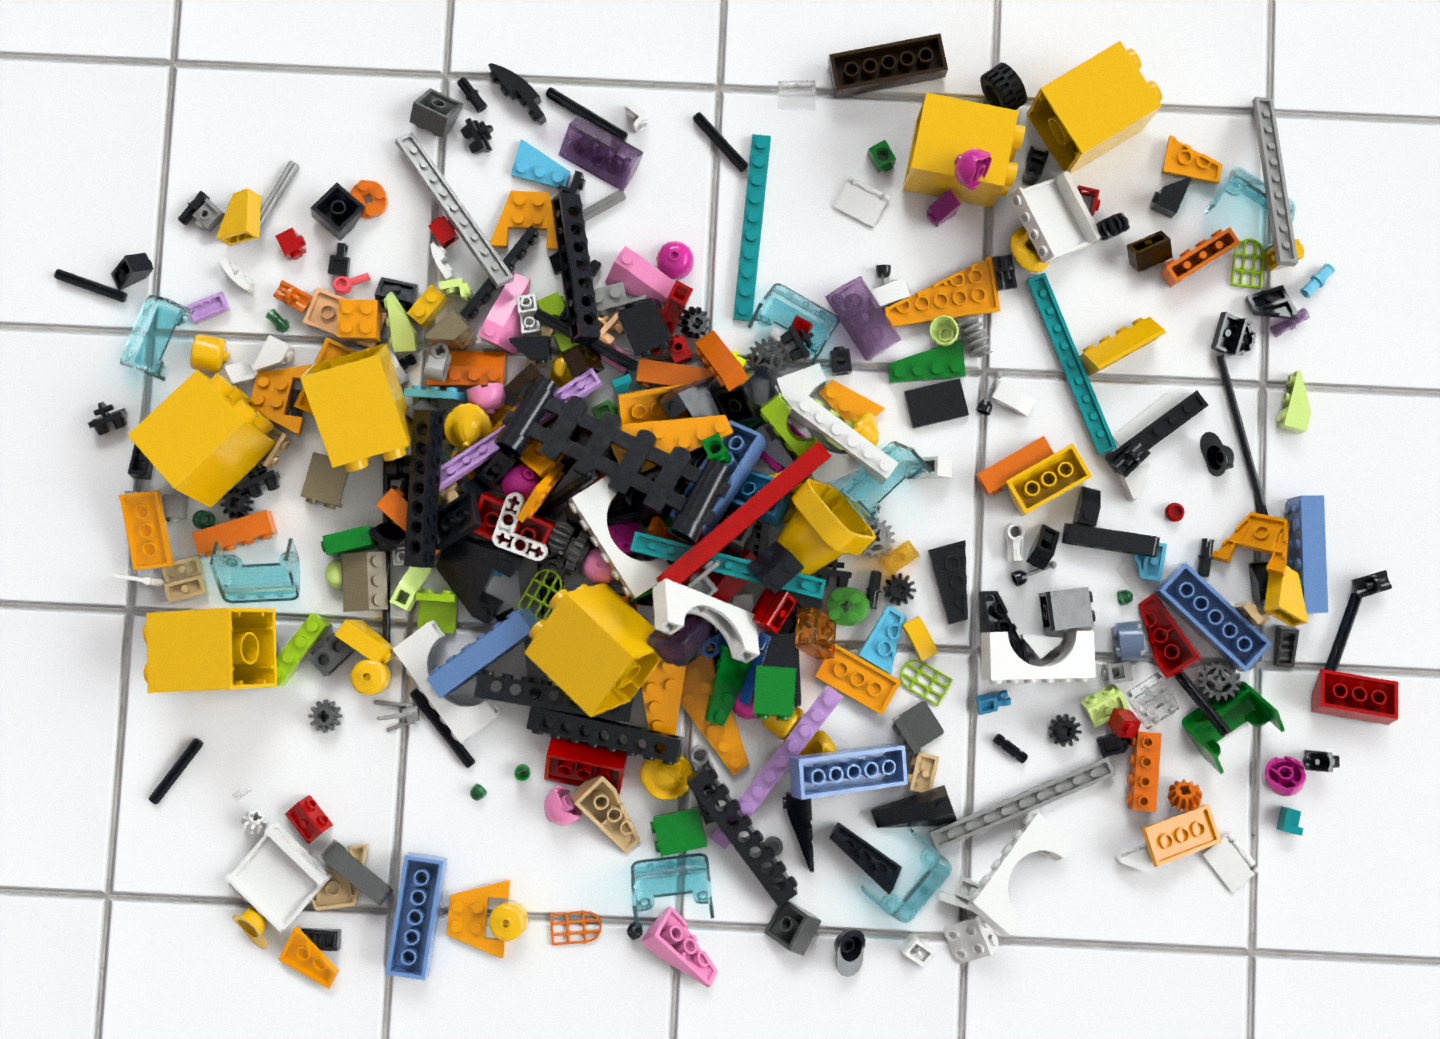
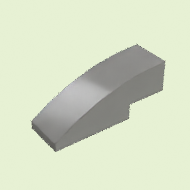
M770 422L754 430L763 435L768 444L764 451L776 462L787 468L797 459L796 453L794 451L790 452L785 446L786 441L782 436L778 437L774 433Z

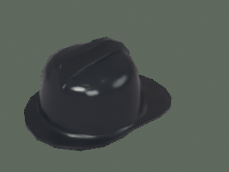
M1205 432L1200 439L1201 452L1209 472L1213 476L1218 477L1224 474L1225 470L1233 468L1234 453L1229 446L1222 444L1215 433Z
M381 523L368 531L379 551L396 550L406 537L405 531L392 523Z
M843 930L834 942V949L837 953V970L846 977L855 975L863 962L866 939L859 930Z

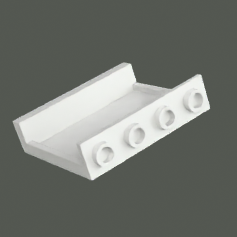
M1068 170L1062 172L1056 178L1022 189V187H1019L1009 195L1043 264L1090 246L1102 238Z
M275 823L266 828L264 831L265 835L237 868L231 874L225 876V879L230 887L242 895L246 902L251 903L256 908L259 915L265 917L270 922L272 928L281 932L292 924L332 875L278 823Z

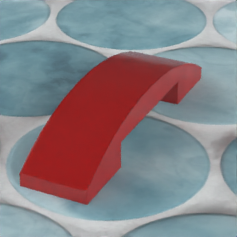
M677 280L663 308L671 335L680 320L678 316H682V310L686 308L693 292V288ZM659 348L652 350L653 354L658 357L664 351V349L659 350Z

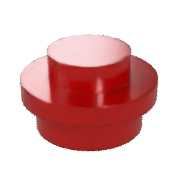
M1171 503L1165 508V516L1169 521L1177 522L1184 517V508L1179 503Z

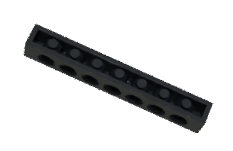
M559 192L551 200L570 339L571 343L592 344L601 338V329L598 322V310L596 309V293L593 288V274L590 267L591 259L587 246L588 239L585 233V221L582 212L583 204L579 194Z
M413 410L404 566L435 568L444 411Z
M488 670L477 673L474 697L589 716L576 703L570 704L568 702L569 696L559 686L552 685L553 681L541 680L540 683L533 682V678L524 676L521 677V680L513 679L514 675L502 673V677L495 676L494 671ZM493 681H500L501 688L499 691L491 690L490 686ZM513 684H519L521 687L520 692L516 695L510 692V687ZM533 687H538L540 690V694L536 698H532L529 694ZM553 690L559 693L556 701L549 699V694ZM633 699L628 703L615 707L613 710L605 711L593 717L629 722Z
M532 706L530 707L526 729L532 730L534 734L543 735V733H548L552 738L562 739V737L569 738V741L573 743L587 742V745L590 747H599L600 745L612 752L622 750L625 751L624 754L629 756L639 754L643 755L644 759H661L662 763L674 765V763L680 760L684 737L598 717ZM547 717L552 719V727L546 724ZM565 721L571 724L570 731L565 729ZM583 726H587L590 729L589 735L583 733ZM602 730L608 732L609 737L607 740L602 738ZM621 734L627 737V744L620 741ZM639 739L645 740L646 748L639 746ZM658 743H662L665 746V752H660L657 749Z
M705 764L687 777L688 786L777 906H781L798 894L797 881L792 875L789 877L786 873L787 868L784 863L775 858L774 855L776 854L770 845L766 846L763 842V835L758 829L755 831L752 827L753 822L747 814L743 815L739 802L735 798L732 800L729 796V789L724 783L721 784L718 781L716 771L712 767L709 769ZM706 785H713L715 789L707 791L704 787ZM723 800L726 802V805L720 807L716 805V802ZM729 816H735L738 818L735 822H730L727 820ZM742 831H746L749 833V835L747 837H741L739 836V833ZM752 847H758L760 848V851L754 853L750 851V849ZM765 862H769L772 864L769 868H764L762 866V864ZM775 878L783 879L780 883H775L773 880Z

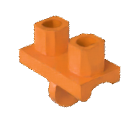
M284 280L280 282L277 291L273 294V297L302 313L305 312L313 298Z

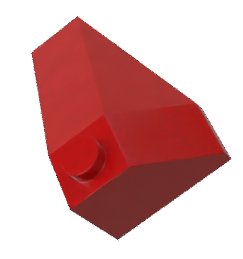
M747 548L744 549L741 556L726 549L722 552L723 554L750 561L756 558ZM711 572L709 578L718 588V591L711 595V597L727 603L748 581Z
M1155 593L1138 604L1149 637L1148 640L1152 647L1155 663L1166 679L1187 670L1203 659L1194 644Z

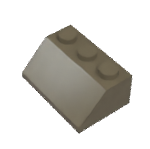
M454 310L424 335L432 345L444 343L447 345L448 350L459 351L472 348L476 343L475 340L478 339Z
M386 551L341 554L343 612L387 610Z

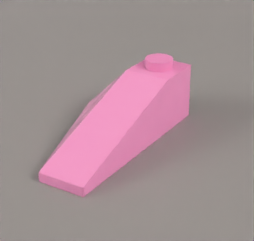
M626 246L614 261L605 281L609 285L623 282L626 294L638 297L646 295L647 299H659L661 304H666L675 284L674 280Z
M512 272L514 276L513 281L504 286L486 317L478 336L482 341L516 355L518 349L509 341V338L523 337L516 296L529 294L530 279Z
M669 906L648 928L641 943L659 958L706 987H710L718 972L706 952L701 951L696 943V936L691 935L686 925L688 924L685 919Z

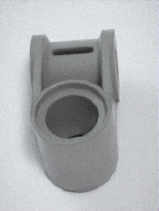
M436 343L432 346L428 361L424 367V378L440 382L446 380L452 359L446 344Z
M700 745L694 747L691 752L694 770L697 771L705 764L709 769L712 767L715 770L707 749ZM701 750L705 753V757L702 760H697L694 757V753Z

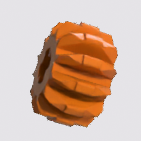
M1185 779L1182 782L1176 780L1174 785H1170L1168 800L1171 807L1177 806V811L1184 809L1185 813H1187L1188 809L1194 811L1196 807L1200 806L1202 791H1200L1199 785H1193L1192 780L1189 783Z

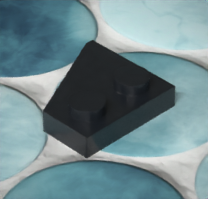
M1283 285L1246 297V302L1255 316L1296 319L1298 317V312Z

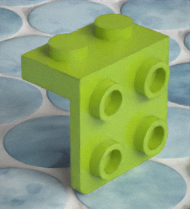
M422 589L421 593L416 592L415 600L419 601L417 630L427 622L435 620L443 633H455L458 597L453 595V591L441 590V594H435L431 589Z

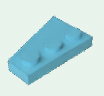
M412 385V389L404 388V396L439 398L468 402L467 393L457 392V388L446 387V391H442L440 387L429 386V390H424V386Z

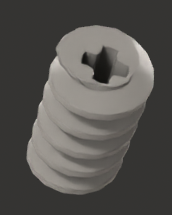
M981 315L966 319L959 325L960 329H965L961 334L962 336H967L964 339V343H970L966 346V350H973L968 354L969 357L973 358L982 357L993 352L986 350L991 344L984 343L988 336H982L986 329L979 328L984 324V322H977L982 317Z

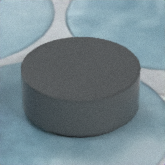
M776 836L768 837L764 843L766 846L770 845L776 854L774 856H778L783 850L782 841Z

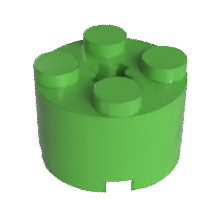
M842 587L834 590L828 599V616L839 625L856 626L868 617L870 602L861 590ZM846 604L851 605V609H847Z

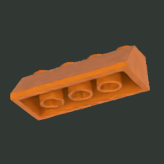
M449 351L452 359L446 380L440 382L427 379L426 382L428 387L435 386L440 387V389H446V387L470 389L478 385L487 387L488 383H501L505 387L507 351Z

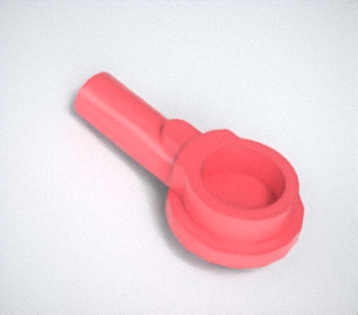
M368 273L350 279L347 276H339L335 278L332 285L337 294L345 295L350 292L353 285L371 279Z

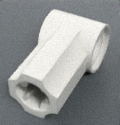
M1018 523L1008 524L1004 530L1007 561L1024 560V527ZM1014 526L1019 531L1016 537L1010 534V530Z

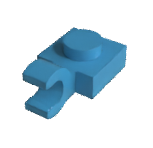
M1002 690L997 696L995 692L976 696L978 714L982 715L998 711L999 706H1009L1011 699L1008 697V691Z

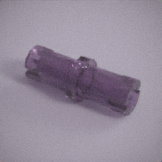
M1302 308L1298 311L1296 319L1284 318L1281 322L1271 326L1272 335L1278 337L1289 329H1295L1296 325L1310 318L1308 311Z

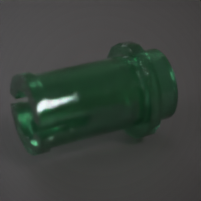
M271 309L272 315L268 312L266 318L272 322L278 332H286L290 327L289 321L287 319L284 320L275 309Z

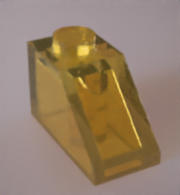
M907 540L877 562L889 577L917 558L919 553L910 540Z

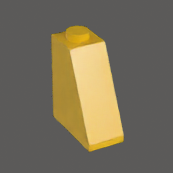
M242 189L239 192L233 193L216 239L231 246L259 238L261 196L250 189Z
M1286 566L1285 576L1272 573L1268 575L1264 611L1291 627L1307 623L1308 617L1299 574Z
M346 619L334 634L370 660L387 663L393 657L392 653L394 651L392 649L394 647L363 620Z

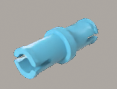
M1325 263L1316 274L1310 277V281L1300 289V293L1304 297L1310 298L1318 288L1325 284V280L1335 272L1334 267Z

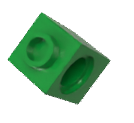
M886 140L868 149L867 155L877 173L881 171L885 173L894 167L896 157ZM884 155L886 156L887 160L880 161L878 159V156Z
M719 433L701 441L709 460H716L724 465L732 460Z

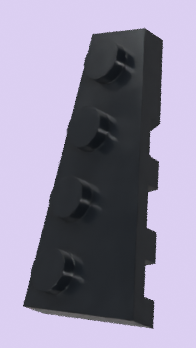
M966 540L928 550L948 624L968 620Z
M838 822L834 826L829 838L889 895L894 889L902 866Z

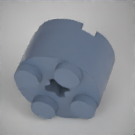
M1140 621L1115 623V626L1111 628L1112 639H1116L1117 646L1113 647L1114 657L1119 658L1120 662L1145 659V655H1141V651L1145 650L1143 629H1138V625L1141 624Z

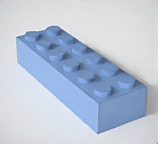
M732 420L729 421L733 434L722 438L732 459L725 464L731 470L727 478V483L731 484V487L725 498L719 496L712 509L716 512V515L709 526L703 525L701 538H704L715 529L768 445L761 433ZM708 455L699 469L703 470L710 461ZM689 483L682 496L688 497L694 486L693 483ZM673 509L669 514L670 518L673 520L679 511Z
M1324 495L1293 497L1287 499L1285 504V512L1288 514L1289 522L1287 548L1289 560L1287 561V566L1299 574L1306 613H1328Z
M1186 562L1178 564L1153 591L1233 667H1236L1238 671L1246 672L1272 644Z
M521 608L518 611L511 612L506 616L508 620L496 623L491 627V631L481 634L476 638V642L462 648L461 653L448 658L445 661L446 664L433 669L430 672L432 675L427 678V681L438 697L442 698L455 692L477 676V673H481L528 639L530 630L539 622L531 609L523 610Z
M890 743L789 757L791 797L801 800L908 785L905 745Z
M411 852L405 855L386 975L425 980L429 976L448 858Z

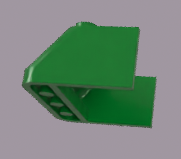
M1241 681V686H1237L1240 691L1239 693L1233 692L1235 695L1234 699L1228 697L1227 702L1220 699L1219 703L1216 702V698L1208 701L1231 729V732L1246 721L1255 727L1263 726L1270 721L1281 732L1285 731L1278 710L1246 682ZM1198 707L1183 718V728L1201 755L1222 774L1224 771L1218 759L1221 748L1217 741L1222 739L1223 736L1220 735Z

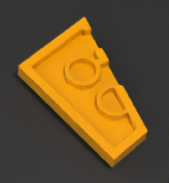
M1172 135L1168 137L1161 173L1215 185L1219 183L1222 170L1221 163L1203 153L1196 152L1191 149V146L1186 143L1182 144Z
M833 380L818 392V395L834 411L840 414L839 417L844 422L846 420L852 422V418L855 417L860 419L867 412L877 416L885 409Z
M296 926L278 960L329 989L339 969Z

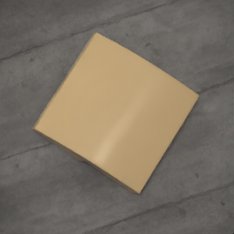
M200 555L174 561V565L169 567H161L166 583L163 585L169 603L207 593L206 579Z

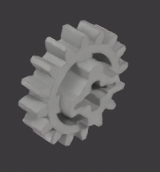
M870 517L867 524L869 526H877L873 532L875 534L878 532L877 539L879 541L869 545L863 551L862 556L868 553L869 559H872L873 555H876L877 559H879L880 553L886 556V549H893L890 543H895V540L891 539L895 532L889 531L892 528L891 525L885 526L886 520L880 523L879 517L875 521ZM883 530H884L885 533H886L887 541H886L885 539H883V535H882ZM873 546L882 547V549L878 551L871 550Z

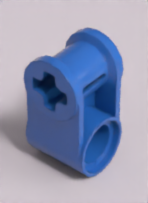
M719 630L702 639L701 651L705 657L712 658L720 654L721 644L729 646ZM708 643L715 645L711 651L705 650L704 647Z

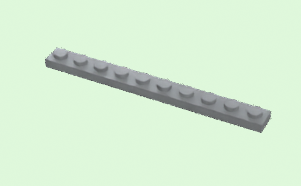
M1255 97L1252 100L1276 265L1294 267L1298 264L1274 102L1273 98Z
M411 132L396 138L395 144L495 287L499 288L512 282L514 276L415 135Z
M1104 757L931 830L929 834L938 851L1113 777L1116 774L1109 757Z

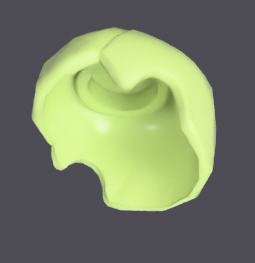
M941 315L931 322L929 333L937 345L949 346L958 339L959 328L952 317Z
M341 559L331 561L325 570L326 581L336 590H342Z

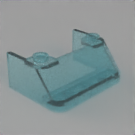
M1237 167L1232 169L1209 202L1204 213L1207 214L1216 206L1224 192L1232 196L1242 193L1268 210L1264 182L1243 168ZM1288 198L1293 222L1296 204L1292 199ZM1271 239V241L1265 248V252L1274 247L1273 239Z
M775 283L759 302L747 327L751 329L757 321L763 327L772 326L775 323L787 330L792 325L796 315L813 324L811 332L814 336L810 338L813 346L808 348L806 343L805 346L808 352L814 355L811 364L814 365L840 323V319L834 313L787 286Z
M149 295L122 353L120 364L165 381V377L162 376L165 371L164 362L161 360L175 327L186 322L188 318L187 313L194 314L195 311L168 298Z
M897 441L890 442L882 449L884 453L899 463L883 485L867 475L866 470L862 468L840 490L843 497L863 517L874 524L878 523L875 517L880 513L879 503L905 478L916 479L920 476L922 470L927 473L932 472L914 448Z
M289 538L286 552L280 555V563L243 565L242 560L238 556L224 555L220 543L215 542L209 565L224 601L228 603L291 601L299 597V556L293 538Z
M911 828L908 831L926 846L920 854V861L927 869L901 899L898 895L890 893L880 900L863 884L860 887L870 899L901 923H908L914 918L952 871L951 863Z
M696 853L638 860L631 865L632 908L636 927H640L639 912L650 910L654 906V898L693 893V899L696 903H709L710 917L715 918L709 860L705 854Z

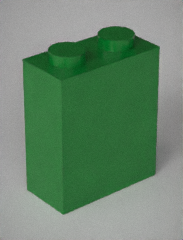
M366 525L322 536L323 541H321L322 550L324 553L326 552V555L339 557L345 553H356L377 548L374 539L368 532L373 527Z
M756 665L753 715H757V719L769 720L770 716L777 717L778 721H789V718H793L796 668Z
M699 806L653 816L650 826L652 833H656L655 849L656 852H660L661 857L707 847Z

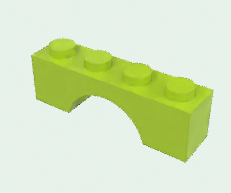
M779 392L761 406L760 415L766 422H770L773 425L774 433L778 437L782 436L786 441L785 446L790 452L794 451L798 459L817 443L819 439L817 437L802 438L791 431L788 425V415L792 406Z
M311 613L277 656V686H285L297 671V667L305 654L323 638L332 626L330 622L318 613Z

